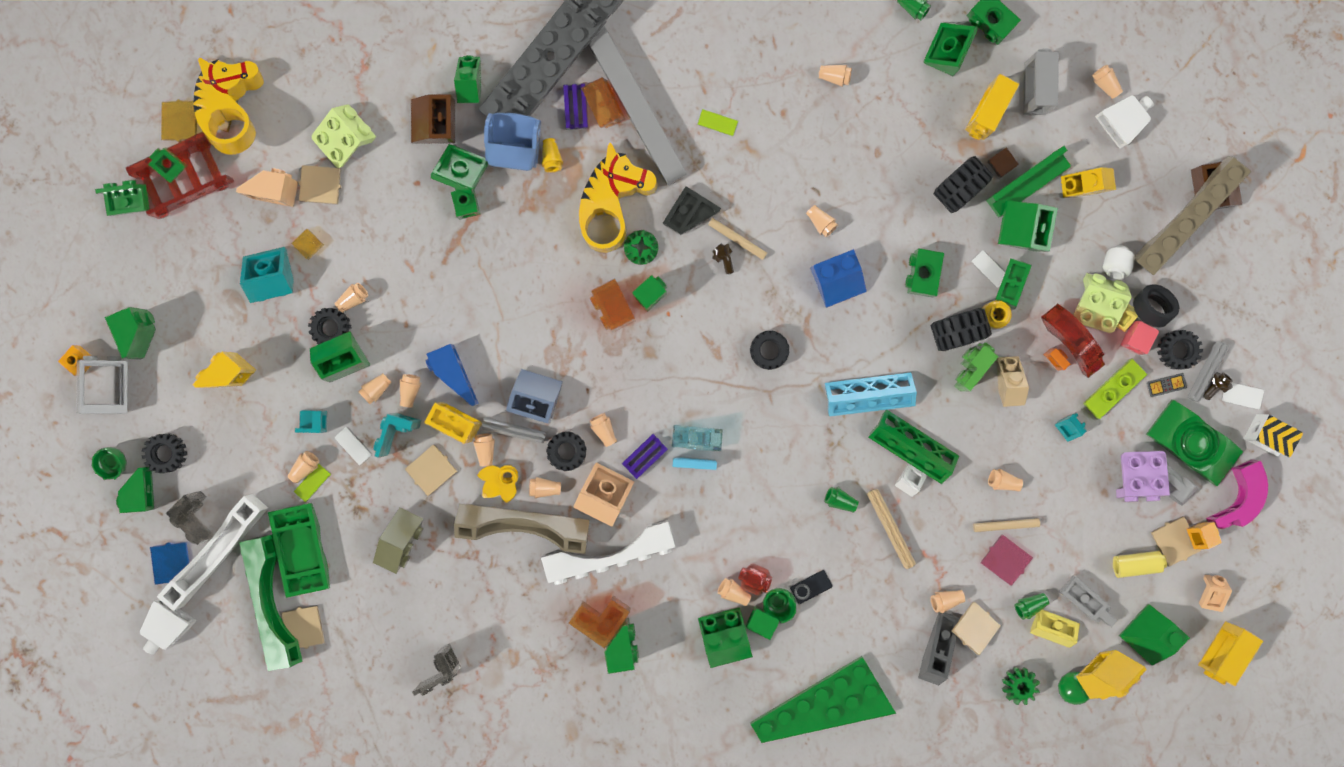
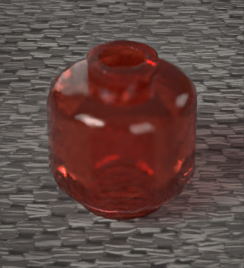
M752 563L747 568H742L738 580H741V588L743 590L760 596L763 592L767 593L772 577L768 569Z

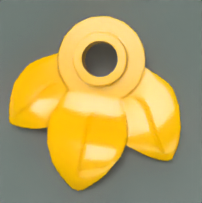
M490 465L478 472L477 476L485 481L482 489L483 498H492L500 495L506 503L514 498L516 494L515 483L519 477L518 471L514 466L504 465L497 467ZM506 472L512 474L509 478H505L503 475Z

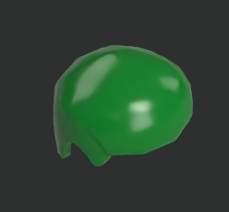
M105 447L96 451L92 457L91 466L95 474L103 480H115L126 470L127 460L124 453L119 449Z
M771 589L763 599V610L765 613L779 619L780 623H786L792 620L796 614V600L792 593L786 589Z
M1070 671L1063 675L1058 683L1061 698L1069 704L1081 705L1090 699L1076 678L1080 672Z

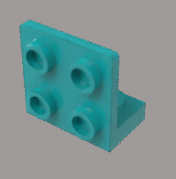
M390 413L383 417L380 424L382 433L380 438L376 439L373 450L376 451L375 457L380 458L389 455L396 430L405 433L408 431L412 432V430L420 428L422 420L399 413Z

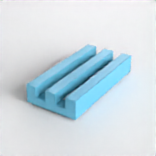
M674 457L673 467L716 470L717 462L716 460Z

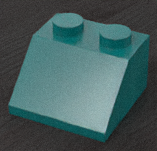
M285 247L243 256L240 285L250 303L262 302L293 293L294 278Z

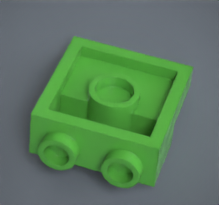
M986 342L983 344L979 343L973 349L971 347L967 349L963 354L962 358L964 360L961 364L967 370H962L955 379L957 383L954 387L959 391H971L999 357L994 353L995 349Z

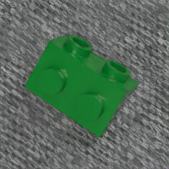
M136 180L122 181L120 186H117V183L103 184V188L95 189L96 194L104 195L107 216L150 211L146 184H136Z

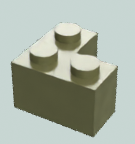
M399 507L379 538L373 563L397 574L401 567L405 568L410 559L409 554L414 546L412 542L414 539L418 540L424 528L421 527L423 518Z

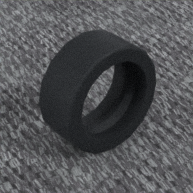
M1156 284L1147 285L1134 298L1133 302L1134 311L1144 323L1158 328L1166 326L1178 315L1180 309L1175 295L1167 288ZM1148 298L1156 301L1163 308L1164 313L1153 308Z

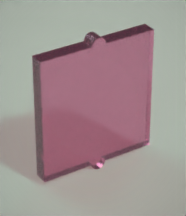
M1001 534L995 544L989 547V552L980 563L1012 586L1020 574H1024V569L1033 557Z

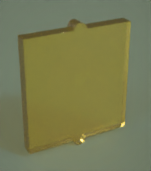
M178 99L176 102H162L161 140H176L177 142L197 140V119L194 113V101Z

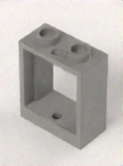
M1047 48L1039 49L1038 52H1035L1024 63L1023 115H1046L1058 106L1059 52H1052L1051 49Z
M83 356V360H77L76 413H127L128 361H121V356H107V360H98V356ZM85 366H118V404H84Z

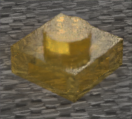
M309 229L302 232L291 243L308 260L324 246Z

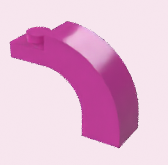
M1248 460L1231 468L1238 483L1237 498L1230 507L1207 517L1208 522H1214L1219 529L1228 528L1232 524L1243 527L1258 516L1265 505L1268 495V479L1260 460Z

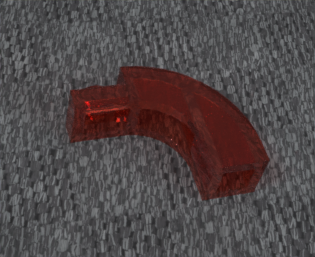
M1057 303L1041 316L1047 331L1058 338L1073 354L1083 375L1089 378L1105 365L1102 359L1104 353L1095 338L1068 310Z

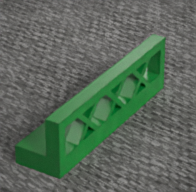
M1065 145L986 200L998 218L1003 215L1005 201L1022 202L1071 167L1063 155L1068 151Z
M889 410L883 412L879 423L870 432L868 437L941 485L953 474L959 459V455ZM886 419L892 421L895 427L892 428L886 424ZM907 431L912 434L914 439L906 437L905 432ZM923 443L928 444L932 451L925 449ZM941 455L951 459L950 464L944 461Z

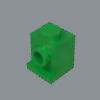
M166 147L162 150L157 148L150 155L149 158L152 161L148 164L169 183L173 182L188 166ZM165 159L171 161L170 167L164 166L163 161Z
M456 188L455 191L451 192L455 214L459 220L481 215L475 190L472 195ZM466 196L467 202L462 204L460 199Z

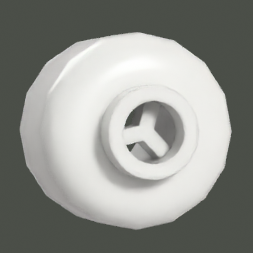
M1123 245L1109 249L1103 262V270L1107 276L1118 280L1129 276L1135 262L1134 253Z

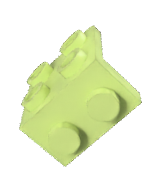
M349 104L332 108L312 134V140L336 168L343 167L359 146L372 143L376 138L370 127L362 121Z
M1086 273L1083 279L1085 291L1072 319L1075 323L1112 333L1115 331L1132 298L1129 287L1120 280L1111 281L1100 274L1092 275Z

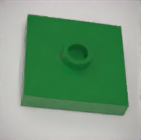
M448 144L431 172V179L472 195L489 164L484 157Z

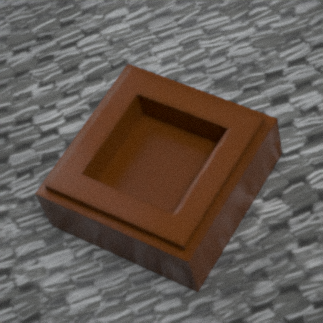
M1007 147L987 161L999 178H1002L1019 165Z

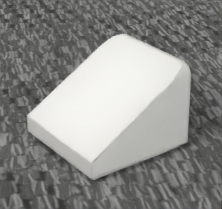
M908 464L895 486L913 497L920 491L927 475Z

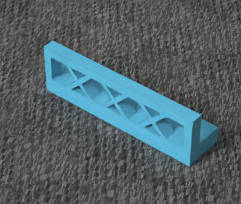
M911 372L825 383L829 417L916 406L917 391ZM908 381L909 386L900 387L896 383ZM876 384H884L887 386L885 389L881 390L875 388ZM858 386L865 388L863 392H856L853 389ZM840 389L844 392L840 395H832L831 390Z

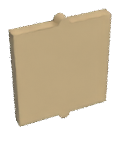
M302 165L301 181L298 182L300 185L299 201L338 204L339 189L342 187L340 185L341 169Z
M435 444L405 468L413 478L414 484L419 485L427 496L432 494L457 472L447 460L448 456H444Z
M1184 516L1170 523L1165 522L1164 526L1151 532L1161 554L1165 555L1167 566L1169 567L1182 560L1187 561L1188 557L1201 551V549L1193 548L1186 530L1189 528V525Z
M972 602L952 629V632L963 641V645H967L977 655H980L1001 625L990 616L988 611L985 612L976 602Z
M318 605L307 608L298 607L296 610L281 613L284 625L298 640L300 648L304 647L307 649L309 646L325 643Z

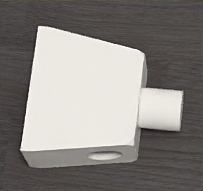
M1132 95L1108 107L1095 117L1120 149L1128 145L1151 121L1147 111L1154 106V103L1148 96L1138 101Z
M160 599L155 600L140 630V634L148 639L143 650L154 655L159 647L164 650L171 648L197 620L181 609L172 611Z

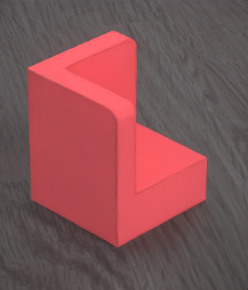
M1135 321L1129 327L1121 346L1139 355L1148 354L1159 331L1142 321Z

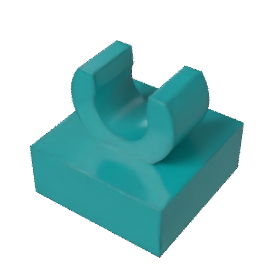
M1078 413L1067 416L1055 424L1067 442L1079 438L1087 432L1084 428L1086 424L1084 422L1080 423L1076 418L1079 416Z

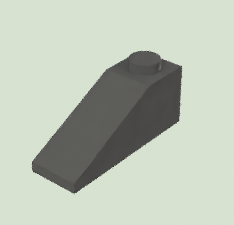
M938 612L922 658L919 679L938 686L948 679L957 638L952 629L960 620L959 617L945 612Z

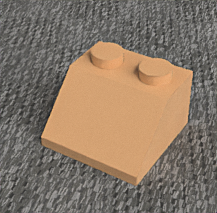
M272 168L271 172L261 171L237 187L236 192L250 199L293 207L298 181L292 179V175L285 173V171Z
M595 463L573 508L612 527L634 481Z

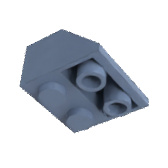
M521 369L513 386L506 411L547 424L551 423L563 381Z

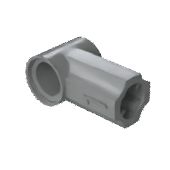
M1167 464L1170 492L1168 496L1183 506L1198 488L1187 478L1181 477Z

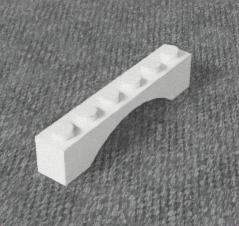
M253 494L243 496L230 511L219 530L207 545L167 584L157 598L172 611L184 607L269 508Z
M665 520L647 525L642 534L633 543L612 554L583 556L560 550L543 555L541 560L548 583L554 582V585L567 582V578L572 576L579 579L588 576L590 571L596 570L597 573L609 570L608 566L617 564L618 567L630 564L629 560L638 558L639 561L651 558L650 554L659 552L660 555L672 552L671 548L675 547V542L669 521Z

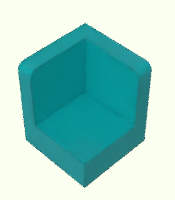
M300 411V426L295 428V433L327 432V411Z

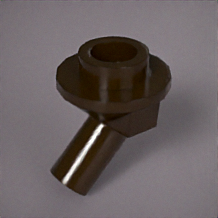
M721 243L712 251L714 253L712 259L718 263L723 260L725 273L732 274L734 269L730 254L733 251L729 244L723 245Z
M1216 372L1211 380L1214 384L1204 393L1203 397L1206 400H1210L1220 390L1224 393L1233 388L1231 384L1233 380L1224 372L1222 374Z

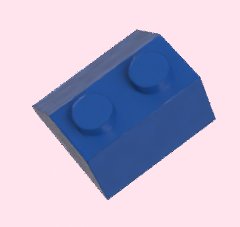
M854 249L810 267L826 308L867 292L862 268Z

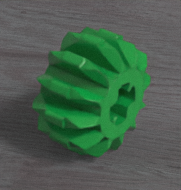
M1014 667V674L1007 671L1006 674L1009 678L1002 679V682L1006 685L1002 688V691L1007 693L1006 698L1009 701L1013 700L1016 705H1019L1021 701L1024 705H1028L1029 698L1035 701L1033 694L1040 693V690L1036 688L1040 684V681L1035 679L1036 674L1028 672V669L1025 667L1021 671ZM1022 683H1023V684H1024L1023 688L1019 687V688H1020V690H1019V689L1017 688L1018 684L1022 685Z

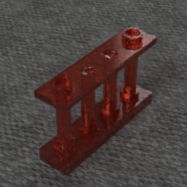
M203 132L167 148L183 163L188 165L185 171L194 189L182 194L176 179L171 183L166 180L174 198L165 203H162L150 177L151 173L155 172V170L148 165L152 161L149 157L126 167L129 176L142 180L143 184H146L148 195L154 205V208L146 211L148 216L157 219L165 218L170 215L169 212L214 191H223L229 187V184L234 182L232 177L226 174L221 175L210 151V145L212 144ZM197 151L202 153L214 179L203 185L190 160L191 154ZM165 159L163 161L164 166L170 167L171 161Z

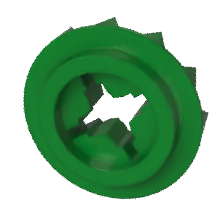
M638 230L627 236L624 243V252L632 263L645 265L653 261L657 256L658 241L652 233ZM641 238H643L644 245L651 249L643 250L641 256H639L638 249L632 247V245H639Z

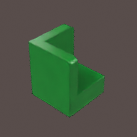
M755 605L745 625L747 629L771 640L779 624V619L765 613L762 608Z

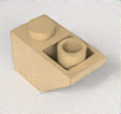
M1019 356L997 358L998 392L1003 407L1025 405L1029 385Z

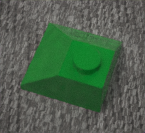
M1147 604L1118 635L1152 666L1175 655L1190 639L1176 624L1150 604Z

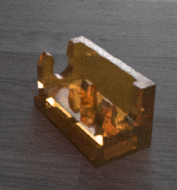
M601 77L581 88L600 128H609L626 119L607 79Z

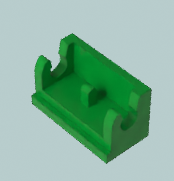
M1010 258L995 300L1005 302L1010 308L1015 310L1032 265Z

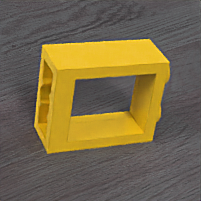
M999 74L988 85L965 128L969 132V136L977 140H984L995 131L1019 83Z
M445 402L434 403L424 422L463 444L473 442L475 435L482 425L481 421Z
M1225 621L1198 666L1205 669L1203 674L1225 686L1226 683L1236 686L1263 643V640L1247 630Z

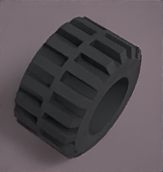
M973 156L948 176L935 189L933 194L950 213H954L987 186L994 175L976 156Z
M977 308L935 321L930 325L938 351L959 348L987 339L992 335L984 308Z

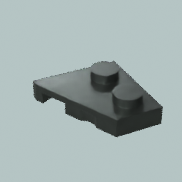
M685 186L663 221V225L679 235H683L719 213L721 208Z

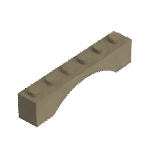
M1227 156L1211 173L1207 181L1184 209L1135 255V261L1149 273L1155 275L1251 171L1235 157Z
M459 503L454 522L455 538L478 540L496 533L525 532L545 538L565 552L585 554L590 520Z

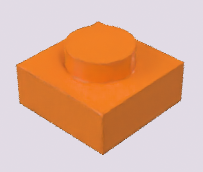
M1051 348L1043 354L1058 371L1065 370L1071 365L1067 361L1068 356L1061 349Z

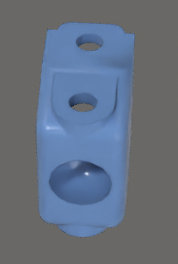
M489 113L484 127L485 160L488 161V164L495 167L524 171L536 168L541 137V120L515 113Z

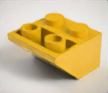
M222 351L221 353H216L211 358V364L207 369H202L195 378L197 380L192 385L195 388L243 386L256 369L238 353Z
M1111 650L1100 652L1076 678L1090 699L1100 698L1104 700L1115 696L1121 698L1129 693V689L1133 684L1141 680V676L1146 671V668L1121 652Z

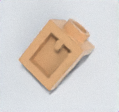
M1205 575L1203 579L1206 583V588L1199 604L1201 608L1223 612L1232 589L1227 580L1222 576Z

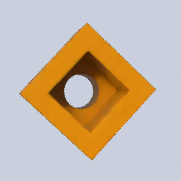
M72 345L58 362L74 376H77V360H83V356L92 355L81 346ZM85 366V372H86L91 366Z
M1214 522L1198 523L1186 529L1194 549H1210L1222 543Z

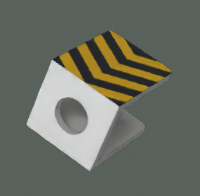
M1256 414L1244 440L1274 456L1282 454L1286 457H1291L1303 432L1271 415Z

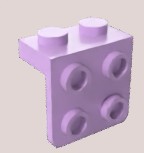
M1125 452L1121 454L1123 488L1116 489L1117 498H1124L1125 502H1138V498H1146V501L1151 502L1160 501V497L1170 495L1165 452Z

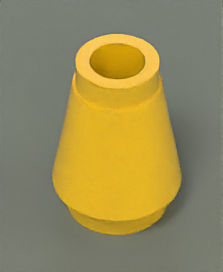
M554 138L544 139L542 141V167H544L545 172L549 173L560 171L563 160Z

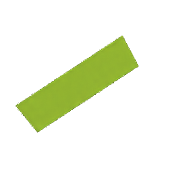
M702 109L697 125L733 136L738 121Z
M318 464V468L303 480L294 493L306 503L331 474Z

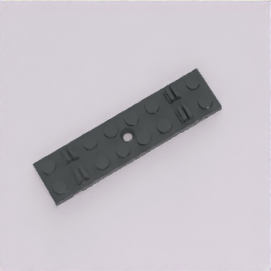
M565 0L479 107V110L486 116L489 113H515L531 116L591 40L606 24V20L610 15H613L622 4L623 0ZM549 52H554L555 54L552 60L547 58Z

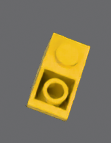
M1100 167L1061 176L1063 198L1094 195L1116 190L1113 168Z

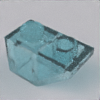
M673 425L672 447L721 451L723 429Z

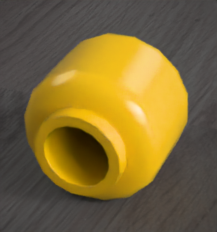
M991 301L982 307L985 309L991 329H1001L1007 326L1011 320V309L1005 302Z

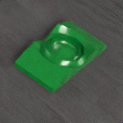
M1175 400L1169 402L1146 433L1148 437L1214 486L1220 484L1243 453L1227 436L1213 429L1196 413Z
M308 503L268 512L286 598L329 589L328 562L323 551L320 525L313 504Z

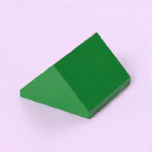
M940 23L923 62L939 71L954 76L961 68L978 28L976 26Z

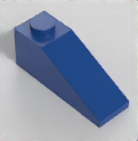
M448 344L426 354L428 357L426 364L430 372L433 371L438 378L471 406L479 405L454 344Z

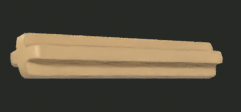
M873 489L869 491L867 495L904 568H912L916 563L879 490Z

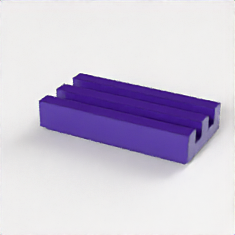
M585 83L581 85H563L566 130L588 128ZM577 90H581L583 124H579ZM569 91L573 93L574 124L570 123Z
M652 434L622 465L637 479L668 448ZM654 440L656 443L630 466L628 463ZM659 446L661 450L636 472L634 469Z

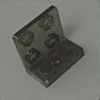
M202 491L185 494L166 512L170 517L169 521L171 524L180 528L185 533L186 539L196 545L208 542L214 536L193 514L204 505L202 501L207 496Z
M450 643L443 646L434 655L435 659L433 662L435 668L440 673L420 682L412 691L414 696L419 693L421 696H424L433 691V688L439 683L441 686H444L453 681V678L458 675L457 671L461 668V665Z

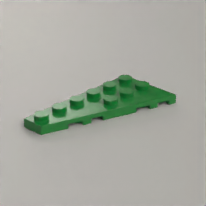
M860 656L751 721L750 724L761 743L893 715L896 712L864 658Z

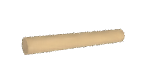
M711 219L708 224L710 227L763 260L767 252L716 219Z
M1040 519L973 524L974 532L1040 527Z

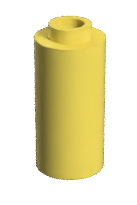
M1160 551L1113 557V569L1117 578L1163 573L1164 568L1167 567L1166 557Z

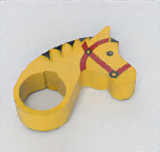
M199 58L198 62L202 72L196 81L193 102L197 122L209 142L219 152L228 155L244 152L254 142L256 131L249 116L236 101L243 97L246 91L259 89L264 84V78L258 66L251 61L226 64L220 62L219 59L209 63ZM240 120L244 122V127L237 136L230 139L216 138L218 126L223 125L225 121Z
M611 143L608 144L606 157L600 161L592 172L584 188L579 207V224L582 235L591 249L601 253H608L618 249L625 240L626 225L620 206V198L631 196L636 192L645 196L652 195L657 188V180L653 172L631 164L625 153H616ZM606 213L615 217L620 223V232L614 241L608 244H597L588 237V226L596 214L599 216Z

